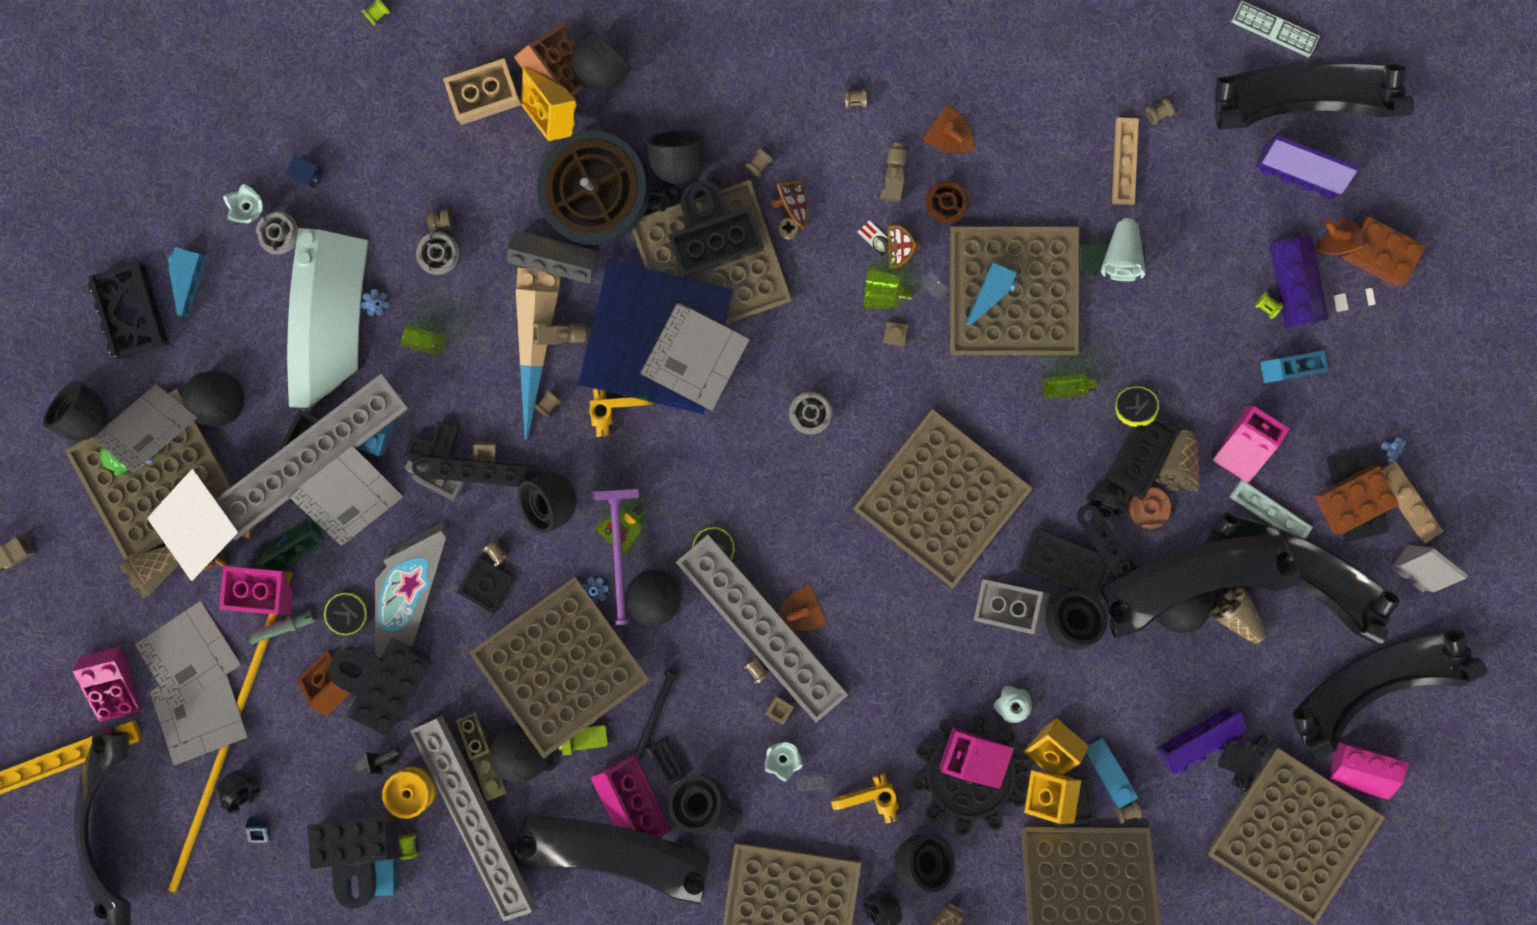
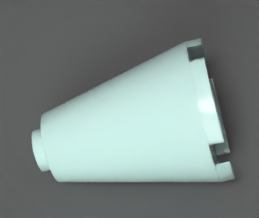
M1124 218L1117 223L1101 267L1103 276H1106L1107 273L1111 275V279L1118 281H1135L1136 276L1140 275L1141 278H1144L1146 269L1139 224L1134 219Z

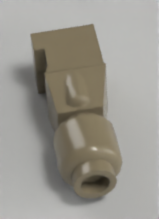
M893 143L892 147L888 150L887 164L889 166L884 180L885 188L881 189L880 199L894 202H900L904 183L903 166H905L907 158L904 144Z
M533 323V343L537 345H558L567 341L583 343L591 339V328L586 327L584 324H570L569 326L550 324L545 326L543 323Z
M27 536L15 537L0 547V572L3 568L8 569L36 553Z

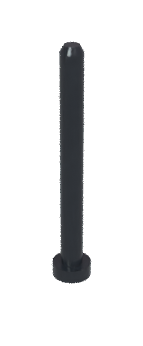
M666 669L664 672V676H666L635 753V758L639 760L644 756L673 681L678 680L679 674Z

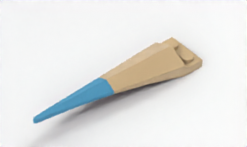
M518 268L516 303L524 437L527 440L529 438L535 409L534 405L536 404L548 345L533 343V323H543L545 326L553 324L560 294L561 277L530 268Z

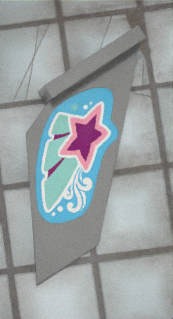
M446 521L388 550L383 560L386 568L375 579V656L381 657L392 637L409 646L414 644L449 531Z

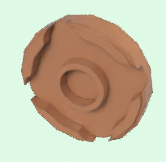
M1150 487L1143 500L1132 495L1128 504L1130 518L1142 528H1158L1171 515L1172 506L1170 498L1161 489L1156 487Z

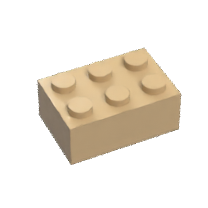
M505 58L443 79L456 119L461 125L522 105L509 64Z

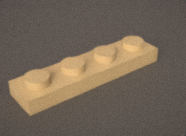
M1117 117L1115 120L1112 204H1135L1139 118Z
M1397 462L1389 463L1383 467L1382 471L1400 504L1398 505L1399 509L1422 543H1427L1442 533L1443 530Z

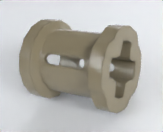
M863 88L862 91H849L845 89V109L849 108V106H863V108H867L866 88Z
M1167 98L1163 99L1162 103L1145 109L1152 125H1156L1159 120L1167 116L1171 117L1174 115V109Z
M758 148L756 156L750 163H746L745 166L753 174L761 177L762 170L768 163H772L773 159Z
M785 218L779 224V233L784 239H793L798 233V225L792 218ZM786 224H790L791 228H794L791 230V234H787L786 230L782 229L786 228Z
M547 390L545 397L538 404H535L534 407L545 417L549 418L550 412L557 404H561L562 401Z
M495 539L483 549V552H487L494 560L496 567L511 555L509 552L506 553L500 546L498 539Z
M758 656L743 666L744 669H748L755 679V684L771 674L762 665Z
M1137 800L1121 808L1115 805L1120 824H1123L1125 820L1136 817L1140 819L1142 817Z

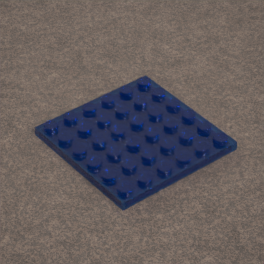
M608 260L578 385L704 415L706 407L642 375L641 371L677 303L725 326L734 289L688 278L683 279L680 276Z

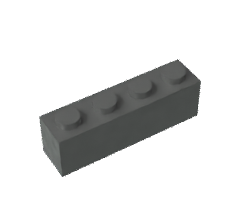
M515 230L508 246V263L590 284L597 267L598 251Z

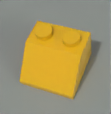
M1056 718L1040 731L1023 753L1045 772L1063 775L1081 763L1089 746Z
M1031 770L1024 813L1058 824L1075 823L1081 780L1064 775Z

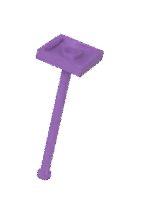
M638 489L591 492V500H608V504H611L618 617L616 625L629 624V620L626 619L619 503H622L621 499L639 498Z

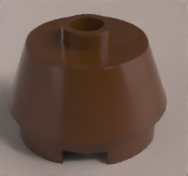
M941 181L933 185L928 191L926 208L930 216L936 221L946 224L954 223L960 220L966 213L968 196L964 188L958 183Z

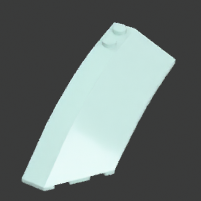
M298 228L288 317L287 366L289 407L312 409L318 404L319 400L331 394L342 385L341 383L359 371V327L368 240L323 230Z

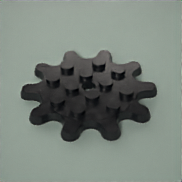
M981 714L975 715L971 720L970 727L965 730L1010 747L1017 738L1016 733L1011 729L1004 730L998 736L990 735L987 732V719ZM948 719L942 720L939 724V731L942 736L941 742L935 746L920 743L915 749L916 755L926 762L927 769L923 774L914 776L910 781V785L915 791H927L931 794L932 802L926 808V817L929 820L935 821L944 814L952 815L955 818V831L961 836H965L970 832L971 824L976 819L984 820L992 830H999L1003 826V819L1000 815L1002 806L1011 804L1015 807H1022L1026 803V795L1016 788L1015 780L1018 776L1028 774L1031 771V762L1025 758L1015 759L1011 756L1000 789L941 772L939 765L952 728L955 725Z

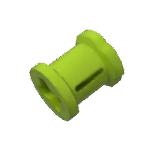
M375 0L376 2L369 8L362 10V13L373 26L376 25V21L382 16L390 13L380 0Z
M1266 291L1260 296L1254 307L1261 308L1269 314V318L1273 319L1281 311L1284 303L1277 302Z
M415 833L399 836L401 860L419 856V852L416 851Z

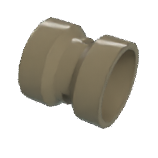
M443 209L439 213L434 211L427 212V223L431 233L439 232L442 229L446 231L453 230L449 209Z

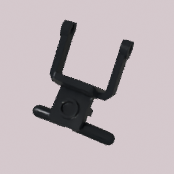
M1260 736L1254 743L1247 741L1245 748L1231 742H1226L1218 766L1235 773L1231 785L1237 786L1243 792L1249 789V776L1251 773L1257 774L1262 770V764L1257 759L1256 754L1266 744L1267 738L1265 736Z

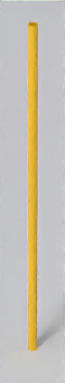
M285 570V575L290 584L293 573ZM269 614L265 626L275 623L278 615ZM269 639L260 641L256 648L236 703L240 716L242 715ZM230 744L221 747L217 754L168 890L171 892H177Z

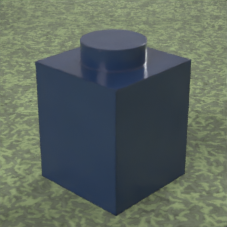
M294 154L285 174L314 189L315 185H318L322 180L323 169Z

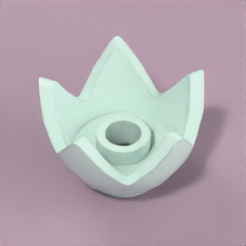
M245 184L239 188L238 192H231L223 196L226 205L230 209L228 213L229 220L250 223L255 221L262 212L263 204L261 197ZM246 203L250 204V208L248 210L244 209V205Z
M1005 686L1001 697L994 703V708L1006 722L1018 723L1025 720L1031 713V696L1026 689ZM1019 703V708L1013 710L1012 704Z
M776 743L767 750L765 771L775 774L784 782L789 780L793 773L803 766L797 748L791 743ZM781 755H785L787 757V760L785 762L779 761V757Z

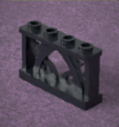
M136 261L123 267L88 276V288L91 294L94 295L96 302L94 307L102 321L100 324L101 331L108 341L107 351L113 358L123 359L169 345L145 263ZM132 272V277L124 283L118 278V276ZM107 280H114L119 288L116 289L113 286H109L111 291L109 294H106L103 284ZM130 290L131 294H133L134 290H137L138 297L133 298L128 291ZM124 296L130 302L141 304L142 310L134 317L133 326L128 325L116 316L118 306ZM142 317H145L147 323L145 325L140 323V329L139 321ZM131 334H134L133 344L129 348H123L119 341L120 337L124 336L126 338L125 343H127L131 338ZM139 336L151 337L152 342L139 345Z

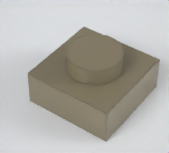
M886 322L883 343L904 347L908 325Z
M474 442V460L495 462L496 443Z
M776 695L766 710L765 715L784 725L794 706Z

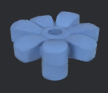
M371 289V295L368 293L362 295V298L366 301L361 303V308L367 309L366 314L369 316H373L374 313L381 316L383 314L382 308H388L389 306L388 302L383 301L387 296L384 292L378 295L377 289Z
M1396 437L1393 443L1383 442L1381 448L1388 451V462L1394 463L1398 459L1399 454L1402 455L1403 447L1406 444V440L1402 437Z
M594 577L588 578V584L584 583L582 585L594 604H597L598 599L604 601L606 599L604 592H608L609 587L602 585L604 583L602 578H598L596 581Z

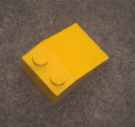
M527 67L523 68L522 107L548 141L570 137L575 125V98L563 86Z

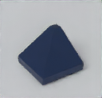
M249 817L245 825L248 843H270L267 825L253 817Z

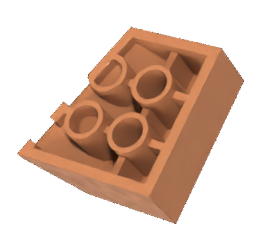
M564 21L530 43L514 58L522 69L527 67L563 86L571 96H574L584 89L586 85L578 79L574 72L572 57L573 47L576 45L573 38L568 40L565 29L568 27Z

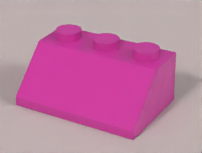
M223 566L219 609L276 615L291 614L293 591L284 571Z
M1339 742V748L1334 754L1327 780L1338 786L1389 800L1403 784L1409 763L1397 757Z

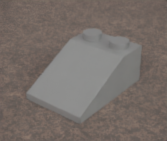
M1407 545L1392 564L1397 568L1396 572L1405 579L1409 577L1414 581L1413 586L1421 592L1428 591L1434 593L1462 581L1468 576L1436 549L1430 547Z
M982 579L974 621L1041 636L1050 594Z

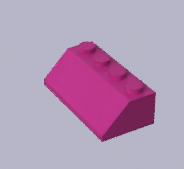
M635 754L602 769L590 777L614 826L639 831L659 838L671 831L637 758H635Z

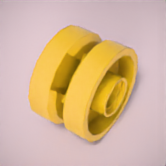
M408 766L399 770L386 781L382 790V799L386 809L392 815L398 818L410 819L418 816L433 803L437 785L428 770L420 766Z

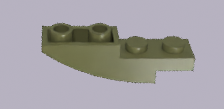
M477 712L456 720L469 759L474 764L486 801L507 794L508 790L504 780L492 768L489 759L491 741Z

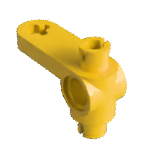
M599 389L593 390L594 400L590 401V415L592 426H596V437L603 436L602 430L604 436H610L609 425H613L612 408L654 405V396L607 399V389H600V395ZM600 404L607 408V413L603 417L596 414V407Z
M885 773L879 774L881 780L878 779L877 775L872 777L875 786L831 799L833 810L843 809L875 799L878 813L884 815L885 823H891L890 816H892L893 822L898 820L896 810L899 809L893 785L891 782H887ZM882 792H889L890 798L882 801L879 799V795Z

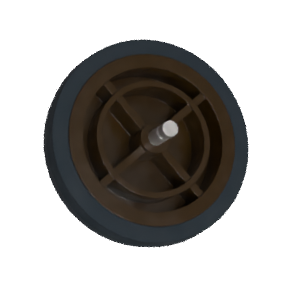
M602 131L579 132L559 142L545 158L538 176V201L547 221L565 238L584 245L609 244L629 234L644 216L650 199L649 174L639 153L624 139Z

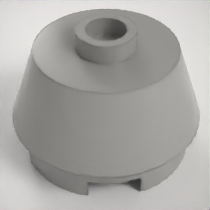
M273 212L260 219L256 227V233L263 249L271 254L278 255L296 247L298 226L295 220L287 213Z
M433 232L420 240L416 250V257L423 270L430 274L441 275L455 267L459 258V249L455 240L448 234Z
M805 392L793 400L789 416L791 423L798 431L804 434H817L829 425L832 418V408L829 401L820 393Z

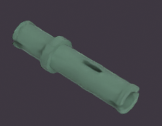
M309 610L293 617L290 615L285 620L251 632L249 631L247 632L248 637H250L249 641L253 645L289 631L295 632L297 628L315 623L314 618H312L313 614Z

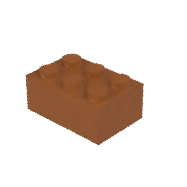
M1369 216L1359 220L1357 225L1362 230L1364 236V247L1344 253L1340 258L1395 287L1406 285L1426 246Z
M1369 466L1313 495L1332 533L1341 535L1400 505L1380 466Z

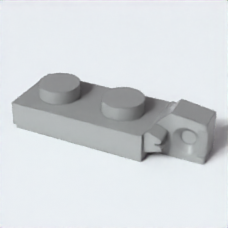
M408 461L405 470L414 474L412 470L413 462ZM424 462L417 465L418 470L426 472L430 468L429 464ZM415 474L412 477L417 483L453 502L464 485V482L420 478Z

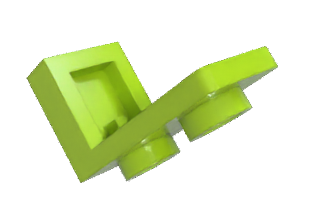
M606 726L586 727L559 747V750H562L563 755H572L574 750L606 747L608 745Z

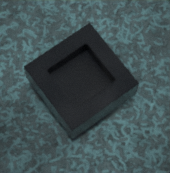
M729 806L728 813L719 827L733 833L742 813Z

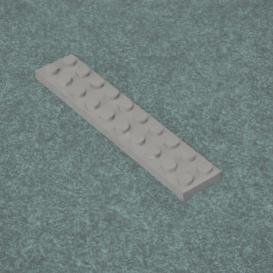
M383 374L377 376L215 499L238 531L233 540H237L291 498L288 495L349 447L353 446L357 449L409 409Z
M709 534L676 561V564L815 722H818L848 696L843 687Z
M443 716L410 730L413 739L503 921L532 913L537 909L533 898Z

